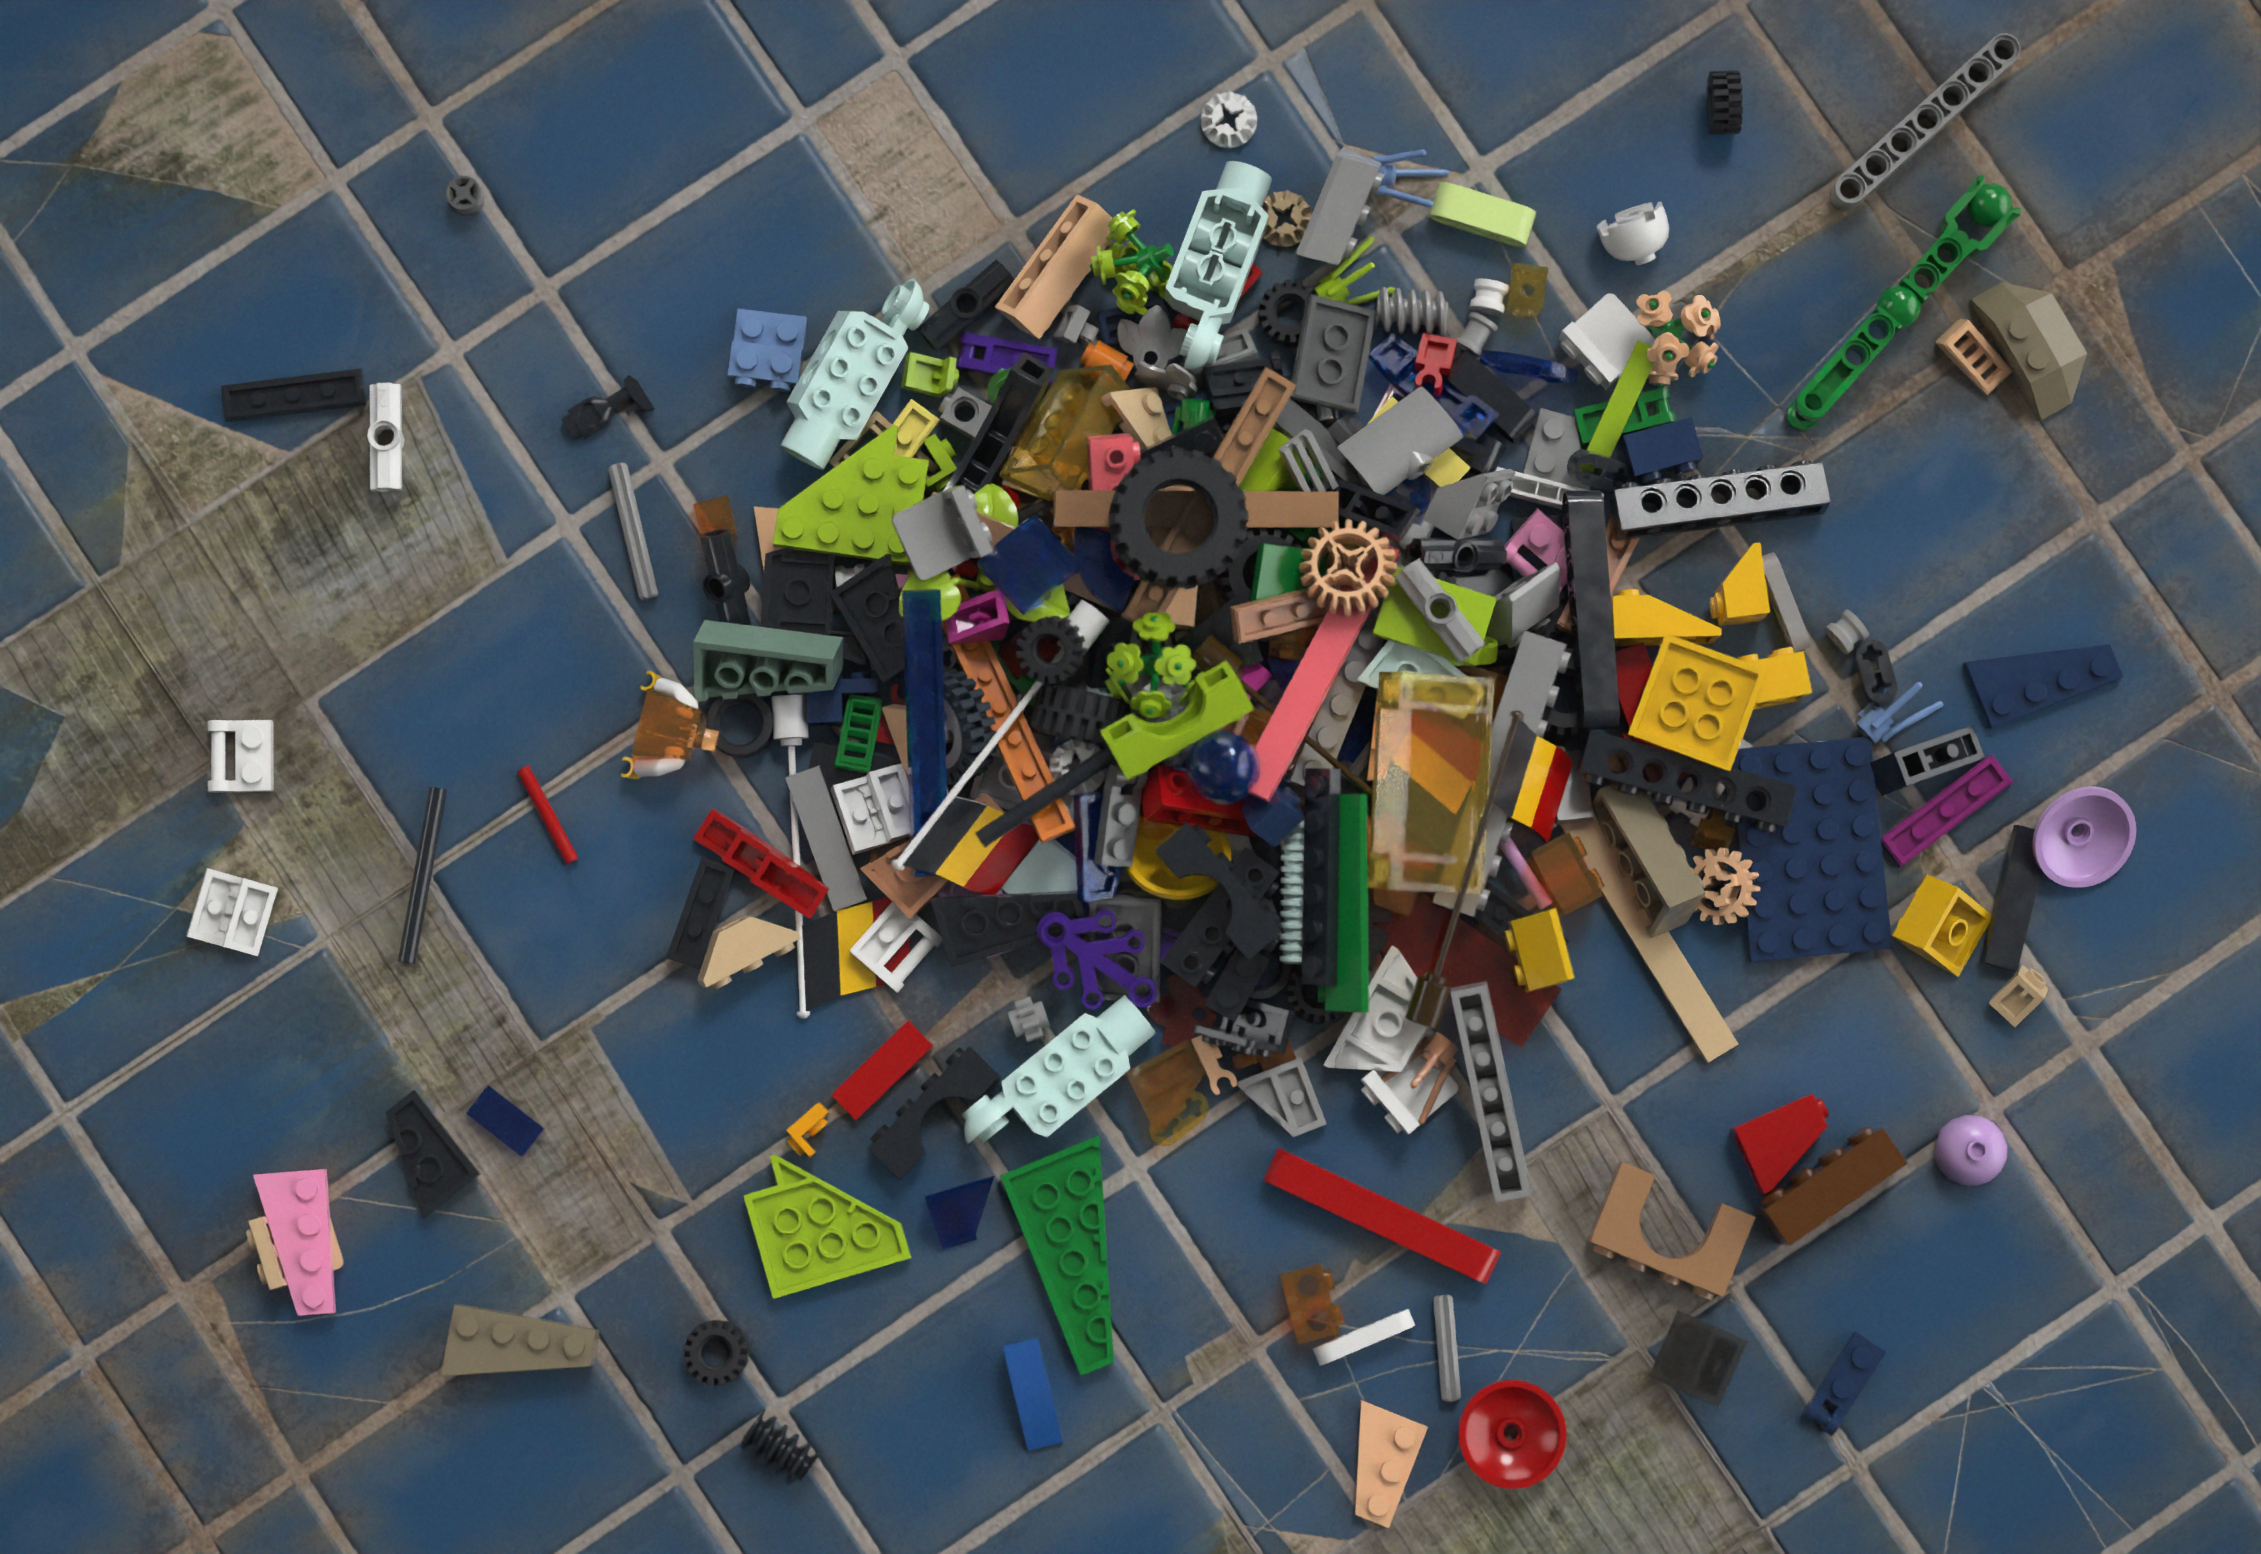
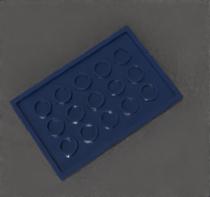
M1870 737L1738 749L1732 768L1797 786L1786 828H1776L1775 833H1768L1755 829V822L1742 819L1741 824H1735L1738 851L1742 853L1740 862L1743 860H1751L1753 862L1748 871L1758 873L1759 877L1752 880V884L1761 887L1760 891L1752 892L1751 897L1757 901V904L1745 906L1749 913L1745 917L1749 962L1892 949L1875 776L1870 762H1873ZM1749 792L1746 796L1747 807L1757 812L1761 807L1759 795Z

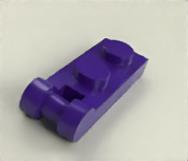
M963 332L959 344L962 345L961 355L956 357V369L994 375L1000 368L1010 369L1024 352L1055 369L1058 349ZM976 348L986 349L984 360L974 359ZM1053 374L1048 383L1049 386L1052 385Z

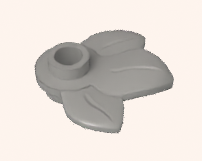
M1159 305L1150 308L1146 315L1141 318L1139 324L1121 319L1118 325L1120 346L1125 352L1133 356L1136 368L1139 360L1145 362V353L1153 351L1157 354L1158 360L1152 366L1165 369L1169 359L1180 355L1187 330L1182 328L1170 329L1168 316Z
M1139 360L1137 365L1138 372L1135 373V377L1149 387H1157L1159 390H1166L1169 396L1177 400L1196 396L1198 391L1196 387L1197 379L1178 364L1172 363L1166 369H1160Z

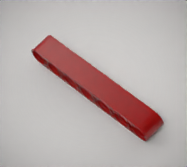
M1277 1148L1263 1178V1181L1485 1285H1487L1501 1255L1500 1251L1280 1148Z

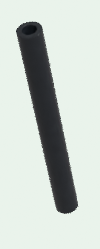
M1108 745L975 832L983 847H987L1116 762Z
M429 787L398 962L416 964L446 799V789Z

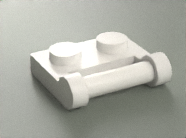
M208 721V732H211V780L208 781V792H274L273 721ZM225 733H235V780L227 781L225 775Z
M892 902L850 949V952L898 993L903 988L904 984L902 982L927 953L934 946L938 947L943 940L918 915L910 920ZM916 929L923 935V938L891 973L884 965Z

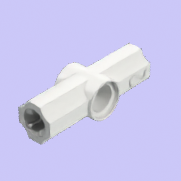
M392 383L371 384L370 427L367 434L370 443V490L377 492L402 491V448L404 445L402 433V386ZM382 431H394V439L389 445L382 446L378 444V436Z

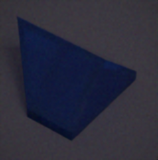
M995 1175L925 1196L943 1250L977 1239L976 1232Z

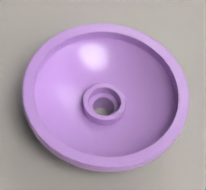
M2094 786L2071 790L2054 800L2045 809L2037 822L2033 835V852L2036 862L2051 880L2063 886L2082 888L2101 883L2114 875L2130 856L2136 839L2135 817L2129 805L2111 790ZM2079 824L2075 831H2071L2075 825Z

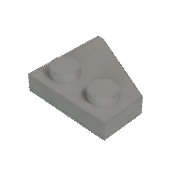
M1301 1057L1237 1082L1238 1087L1292 1137L1327 1124Z

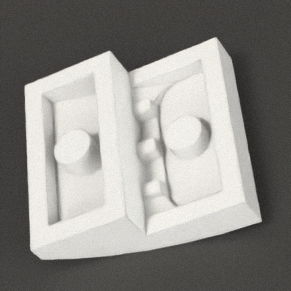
M902 763L871 771L865 777L833 785L830 789L852 855L917 834L923 827Z
M206 868L186 936L258 956L278 888Z

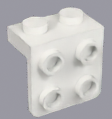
M1612 293L1606 294L1575 323L1572 321L1562 330L1559 336L1560 345L1572 359L1577 358L1585 367L1586 375L1596 385L1601 384L1605 389L1621 376L1638 340L1650 346L1655 341L1650 332L1639 324L1637 318Z
M1425 1052L1409 1063L1404 1072H1398L1385 1083L1381 1077L1388 1071L1372 1070L1361 1079V1082L1365 1085L1361 1091L1374 1106L1380 1103L1388 1112L1384 1118L1396 1133L1403 1130L1408 1135L1420 1125L1418 1122L1419 1117L1442 1069V1066L1439 1070L1432 1067L1419 1085L1414 1089L1411 1088L1410 1083L1426 1063L1422 1059V1055ZM1449 1074L1428 1116L1457 1093L1458 1085Z

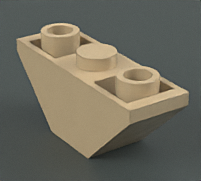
M744 915L713 931L697 980L700 986L707 988L711 985L713 990L720 988L732 981L731 974L743 969L744 973H748L764 964L762 958L772 953L778 957L795 948L793 942L801 939L797 931Z

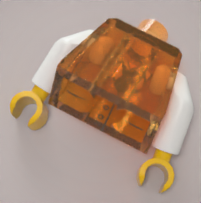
M652 671L646 672L648 676L653 678L651 685L648 687L640 686V689L647 693L631 753L634 758H622V762H627L631 765L630 771L627 774L621 773V777L636 780L646 776H661L681 769L685 762H691L695 747L715 752L720 731L700 727L703 713L698 710V701L682 684L665 679Z

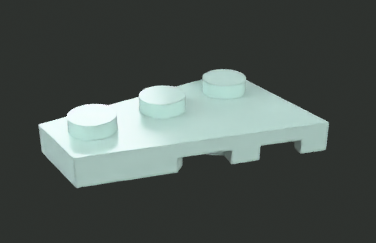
M1389 640L1356 681L1460 720H1464L1486 692L1445 658Z

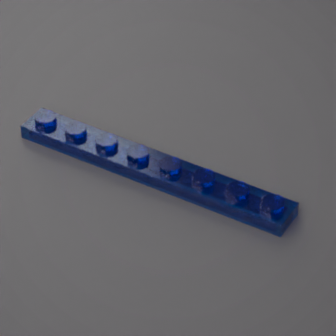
M937 588L902 591L910 843L947 796L941 590ZM911 868V875H913L914 877L937 875L935 873Z

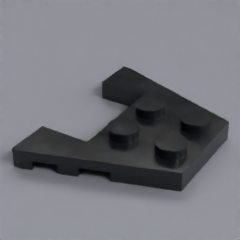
M788 548L765 553L761 626L843 637V659L860 666H865L866 653L854 633L830 630L832 596L829 592L833 590L835 558L866 559Z

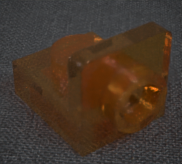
M728 495L693 504L701 534L726 528L730 529L732 539L739 538Z

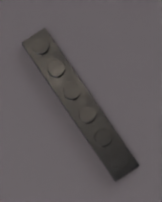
M1305 768L1302 984L1337 986L1341 769Z

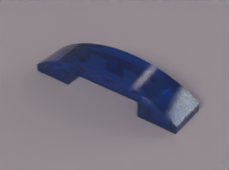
M1391 333L1369 354V359L1403 396L1406 397L1416 390V376L1420 372L1415 370L1418 352L1394 333ZM1443 379L1442 391L1439 396L1434 395V383L1425 382L1422 385L1453 419L1465 437L1476 440L1499 418V413L1474 394L1467 398Z

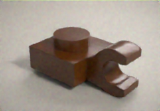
M1288 1039L1285 1053L1271 1051L1270 1057L1241 1053L1230 1059L1235 1071L1259 1062L1261 1070L1264 1072L1297 1058Z

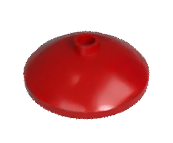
M1502 1380L1482 1388L1469 1400L1460 1418L1458 1440L1466 1463L1477 1476L1497 1487L1519 1489L1539 1483L1553 1472L1565 1451L1567 1429L1560 1407L1546 1391L1526 1381ZM1508 1426H1513L1517 1430V1435L1512 1440H1508L1504 1436V1430Z

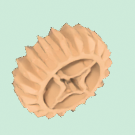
M1347 519L1345 522L1346 528L1339 529L1338 523L1333 521L1331 523L1332 532L1328 533L1326 529L1321 527L1318 530L1321 540L1310 537L1308 544L1312 549L1302 550V558L1306 561L1300 563L1299 568L1300 572L1306 575L1301 578L1303 586H1311L1307 591L1309 598L1319 596L1317 605L1320 608L1325 607L1330 602V612L1332 614H1336L1339 606L1344 607L1345 616H1350L1351 607L1357 606L1358 612L1363 615L1365 613V603L1368 602L1371 607L1376 608L1378 606L1376 595L1381 598H1387L1389 594L1384 586H1394L1395 578L1390 574L1397 572V564L1390 561L1395 558V552L1393 549H1386L1389 545L1387 537L1378 539L1379 530L1376 527L1366 533V523L1363 521L1359 523L1357 529H1353L1352 520ZM1342 544H1356L1362 547L1349 551ZM1330 552L1334 565L1327 570L1328 574L1321 578L1318 573L1320 563L1326 553ZM1375 557L1378 562L1377 572L1372 581L1367 584L1362 572L1369 566V561ZM1341 560L1349 567L1354 566L1356 576L1348 569L1342 570ZM1341 585H1349L1352 588H1354L1355 591L1342 592L1335 590L1333 588H1337Z

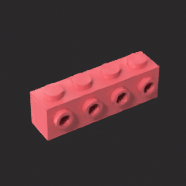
M1129 433L1086 436L1089 490L1116 491L1124 475L1132 469L1134 464L1140 461L1139 442H1133V437ZM1091 527L1093 561L1131 577L1130 580H1140V576L1129 571L1122 558L1119 559L1114 550L1113 540L1110 538L1109 527Z

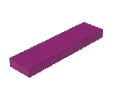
M1990 754L1881 837V844L1900 868L2013 783V780L1996 758Z

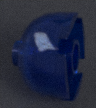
M1216 730L1193 744L1187 756L1186 770L1192 786L1202 797L1215 804H1232L1244 799L1249 794L1248 790L1252 788L1254 782L1257 783L1260 777L1261 762L1255 748L1243 736L1229 730Z

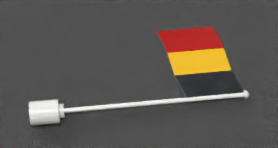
M1084 600L1078 603L1067 618L1071 620L1070 625H1077L1080 628L1078 631L1079 636L1084 635L1085 642L1082 645L1086 647V652L1110 622L1100 611ZM1060 640L1056 644L1061 650L1051 663L1059 662L1064 655V646ZM1038 681L1034 683L897 861L893 859L892 866L894 869L903 870L904 866L935 873L971 891L992 895L997 894L1038 841L1039 837L1033 824L1023 822L984 848L975 832L1004 813L985 803L957 797L956 795L1044 683Z
M779 695L771 697L773 739L780 740L781 746H788L789 776L796 774L795 746H801L802 739L809 738L806 709L807 695ZM790 793L793 861L800 866L798 812ZM888 897L836 910L806 925H803V914L795 910L796 931L801 939L797 940L800 1012H796L799 1018H807L810 1015L808 1010L841 995L886 984L850 952V949L892 903ZM910 937L884 965L891 973L909 954Z

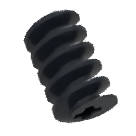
M764 1409L743 1436L740 1447L746 1449L754 1444L752 1457L757 1458L765 1453L766 1456L763 1462L765 1467L777 1462L774 1474L779 1476L788 1471L786 1479L788 1485L798 1479L801 1481L822 1452L818 1451L809 1456L811 1444L807 1442L797 1447L800 1435L796 1433L787 1439L785 1436L788 1426L785 1424L777 1430L774 1429L777 1417L772 1416L764 1421L763 1416L766 1410Z

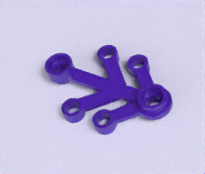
M1108 909L1098 911L1095 916L1070 920L1066 915L1059 912L1048 913L1040 919L1037 926V934L1044 945L1051 947L1055 969L1053 972V983L1057 988L1068 989L1074 983V972L1067 966L1065 949L1067 947L1078 955L1084 989L1082 992V1003L1086 1008L1094 1010L1103 1003V992L1097 985L1094 967L1128 989L1129 999L1135 1006L1148 1007L1154 1003L1157 997V988L1151 978L1146 976L1135 977L1105 956L1106 954L1125 951L1130 953L1142 951L1145 946V937L1141 931L1133 929L1129 930L1123 937L1085 942L1075 935L1098 930L1101 933L1111 932L1116 926V917ZM1102 916H1108L1111 918L1112 923L1104 927L1099 924L1098 920ZM1052 924H1058L1061 926L1062 931L1055 935L1051 934L1048 928ZM1132 936H1137L1141 940V943L1136 947L1130 946L1127 942ZM1065 972L1069 974L1070 979L1068 982L1062 983L1057 980V975ZM1144 984L1148 986L1149 991L1145 995H1140L1136 992V987ZM1094 992L1099 996V1000L1095 1003H1090L1086 1000L1087 994Z

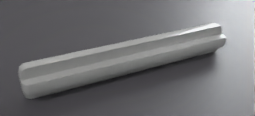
M626 463L613 464L609 466L608 470L638 595L641 600L652 599L658 596V590L628 466Z

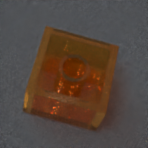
M1570 832L1531 851L1525 857L1534 875L1553 902L1550 905L1552 909L1556 908L1559 919L1603 896L1600 889L1604 887L1600 875L1595 868L1589 870L1583 859L1587 856L1586 849L1578 836L1572 838Z

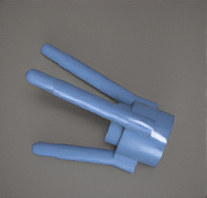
M1424 149L1389 156H1374V160L1382 163L1379 172L1385 175L1377 194L1373 193V195H1385L1431 208L1433 207V202L1387 187L1388 185L1394 186L1395 177L1448 176L1449 170L1396 169L1395 164H1389L1423 157L1426 155Z
M1917 682L1886 711L1880 707L1874 711L1875 706L1868 703L1858 713L1861 719L1856 725L1866 737L1871 738L1873 744H1876L1880 739L1885 743L1894 734L1942 708L1943 702L1938 701L1890 728L1889 726L1894 723L1891 716L1922 688V683ZM1881 684L1876 693H1879L1882 698L1889 687H1883Z

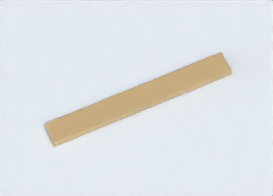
M1594 812L1593 821L1560 824L1559 826L1705 1061L1709 1063L1738 1045L1735 1037L1669 931L1650 938L1646 926L1651 924L1645 909L1637 910L1632 898L1636 896L1635 887L1630 877L1622 876L1617 860L1619 851L1616 847H1609Z

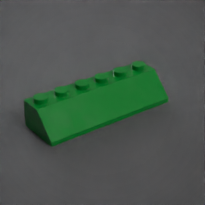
M1340 794L1337 986L1318 985V1002H1325L1326 1011L1369 1012L1367 794Z

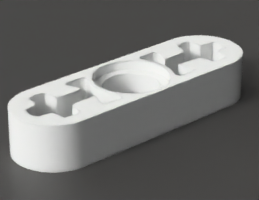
M1405 1309L1313 1348V1351L1321 1366L1415 1326L1409 1309Z

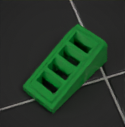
M856 694L848 695L835 768L867 774L870 772L882 715V699ZM855 723L871 726V729L867 730L862 728L851 727V724ZM848 738L868 740V744L848 741ZM847 750L866 755L865 759L846 756L845 752Z

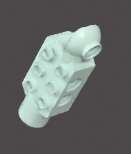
M1228 161L1216 190L1202 191L1165 288L1164 299L1172 309L1200 321L1199 325L1190 324L1183 341L1180 355L1187 357L1184 369H1196L1206 363L1214 365L1224 336L1218 334L1221 324L1230 323L1267 228L1269 215L1262 209V206L1272 183V178L1261 169L1243 162Z
M913 278L903 285L896 286L891 291L882 307L884 317L881 321L863 311H838L786 402L795 417L780 445L786 452L814 468L824 470L841 439L857 440L908 350V346L903 338L906 329L909 328L912 331L917 329L928 313L929 304L924 301L922 289Z
M1126 995L1122 996L1097 1018L1084 1013L1001 1082L1002 1091L992 1099L987 1095L983 1096L962 1114L966 1120L964 1134L967 1144L977 1136L983 1143L1010 1122L1004 1115L1010 1109L1014 1111L1022 1122L1027 1124L1033 1133L1048 1137L1130 1069L1128 1056L1156 1034L1155 1030Z

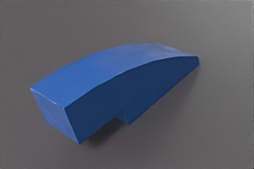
M1038 1337L1003 1345L1028 1451L1062 1443L1063 1439Z

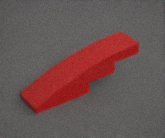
M714 807L710 810L693 838L723 857L722 861L751 878L750 882L811 919L830 889L776 848Z

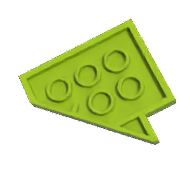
M892 425L778 509L773 546L877 561L885 554H891L894 564L911 566L892 525L891 518L894 514L923 501L929 460L894 455L898 426Z
M776 1154L771 1155L770 1160L778 1185L743 1195L773 1299L912 1258L902 1223Z

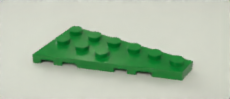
M1098 1135L1000 1175L1081 1376L1114 1363L1100 1136Z

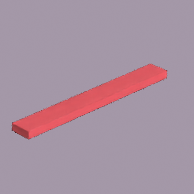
M1388 545L1386 549H1393L1395 552V558L1390 562L1396 563L1401 555L1400 550ZM1375 557L1369 561V566L1362 572L1367 584L1372 581L1377 572L1378 562ZM1351 566L1349 571L1353 572L1356 576L1354 566ZM1341 585L1339 591L1352 592L1355 589L1349 585ZM1368 602L1364 604L1365 613L1363 615L1358 612L1357 606L1351 607L1350 616H1345L1344 607L1339 606L1336 614H1332L1329 608L1236 783L1238 789L1268 803L1270 802L1373 608Z

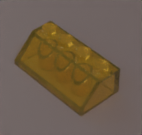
M1110 364L1059 371L999 475L1004 480L1046 500H1054L1055 490H1081L1082 483L1088 475L1086 436L1112 435V431L1121 417L1113 405L1106 407L1101 397L1110 392L1131 390L1114 367Z

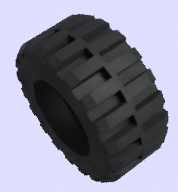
M1174 448L1167 452L1158 451L1133 465L1132 469L1119 482L1109 509L1110 538L1113 540L1114 550L1119 559L1122 558L1127 565L1126 568L1133 574L1136 573L1143 578L1144 582L1163 586V589L1171 590L1175 588H1195L1200 584H1206L1215 579L1229 567L1238 555L1245 541L1246 527L1249 521L1248 510H1246L1245 506L1246 497L1243 489L1240 490L1238 487L1237 479L1231 471L1227 472L1221 466L1223 463L1217 459H1210L1204 456L1203 452L1196 450L1192 452L1183 451V448ZM1186 486L1192 488L1205 498L1211 509L1212 527L1209 536L1202 545L1190 552L1171 553L1165 551L1153 543L1146 532L1144 524L1146 506L1158 491L1166 487Z

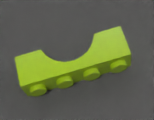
M1224 661L1195 678V690L1192 700L1178 716L1168 721L1152 723L1143 721L1131 713L1100 732L1118 766L1128 780L1135 775L1147 772L1151 766L1160 761L1176 756L1182 749L1194 742L1208 738L1214 731L1228 723L1240 720L1254 708L1237 675L1228 662Z

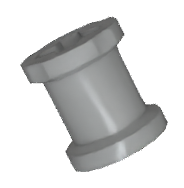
M1470 312L1468 316L1470 321L1460 337L1455 338L1457 339V348L1469 352L1475 358H1481L1483 354L1481 351L1489 335L1495 333L1498 327L1488 318L1478 313Z

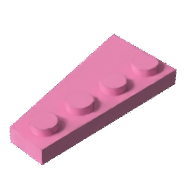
M327 1169L253 1175L297 1315L336 1313Z

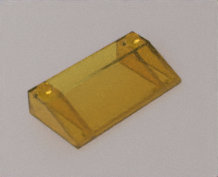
M1379 672L1368 888L1459 892L1488 799L1494 678L1414 672ZM1486 830L1466 893L1483 894Z

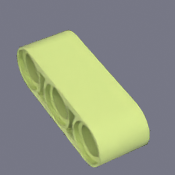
M1440 182L1429 217L1436 222L1509 245L1525 247L1533 226L1536 211L1529 207L1463 186Z

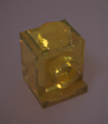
M1513 263L1510 271L1505 311H1511L1514 317L1522 319H1533L1534 315H1540L1543 310L1549 267ZM1524 285L1531 286L1534 293L1531 296H1525L1521 292V287Z

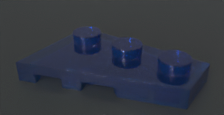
M1126 786L1121 787L1120 793H1125ZM1104 790L1073 794L1077 900L1083 902L1116 897L1123 866H1108L1094 863Z

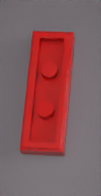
M908 1020L831 1095L857 1121L933 1045Z

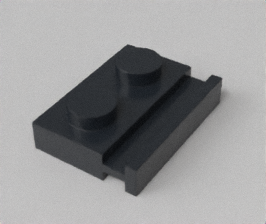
M1269 359L1203 367L1200 376L1210 404L1213 405L1214 417L1235 415L1240 412L1265 367L1273 371Z

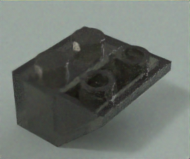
M1677 1310L1648 1376L1713 1406L1720 1407L1748 1341Z

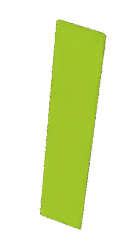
M1639 340L1636 342L1587 450L1611 457L1654 362L1648 360L1646 355L1647 350L1652 346ZM1582 463L1580 466V470L1582 471L1588 470L1593 472L1595 469V467L1589 463Z

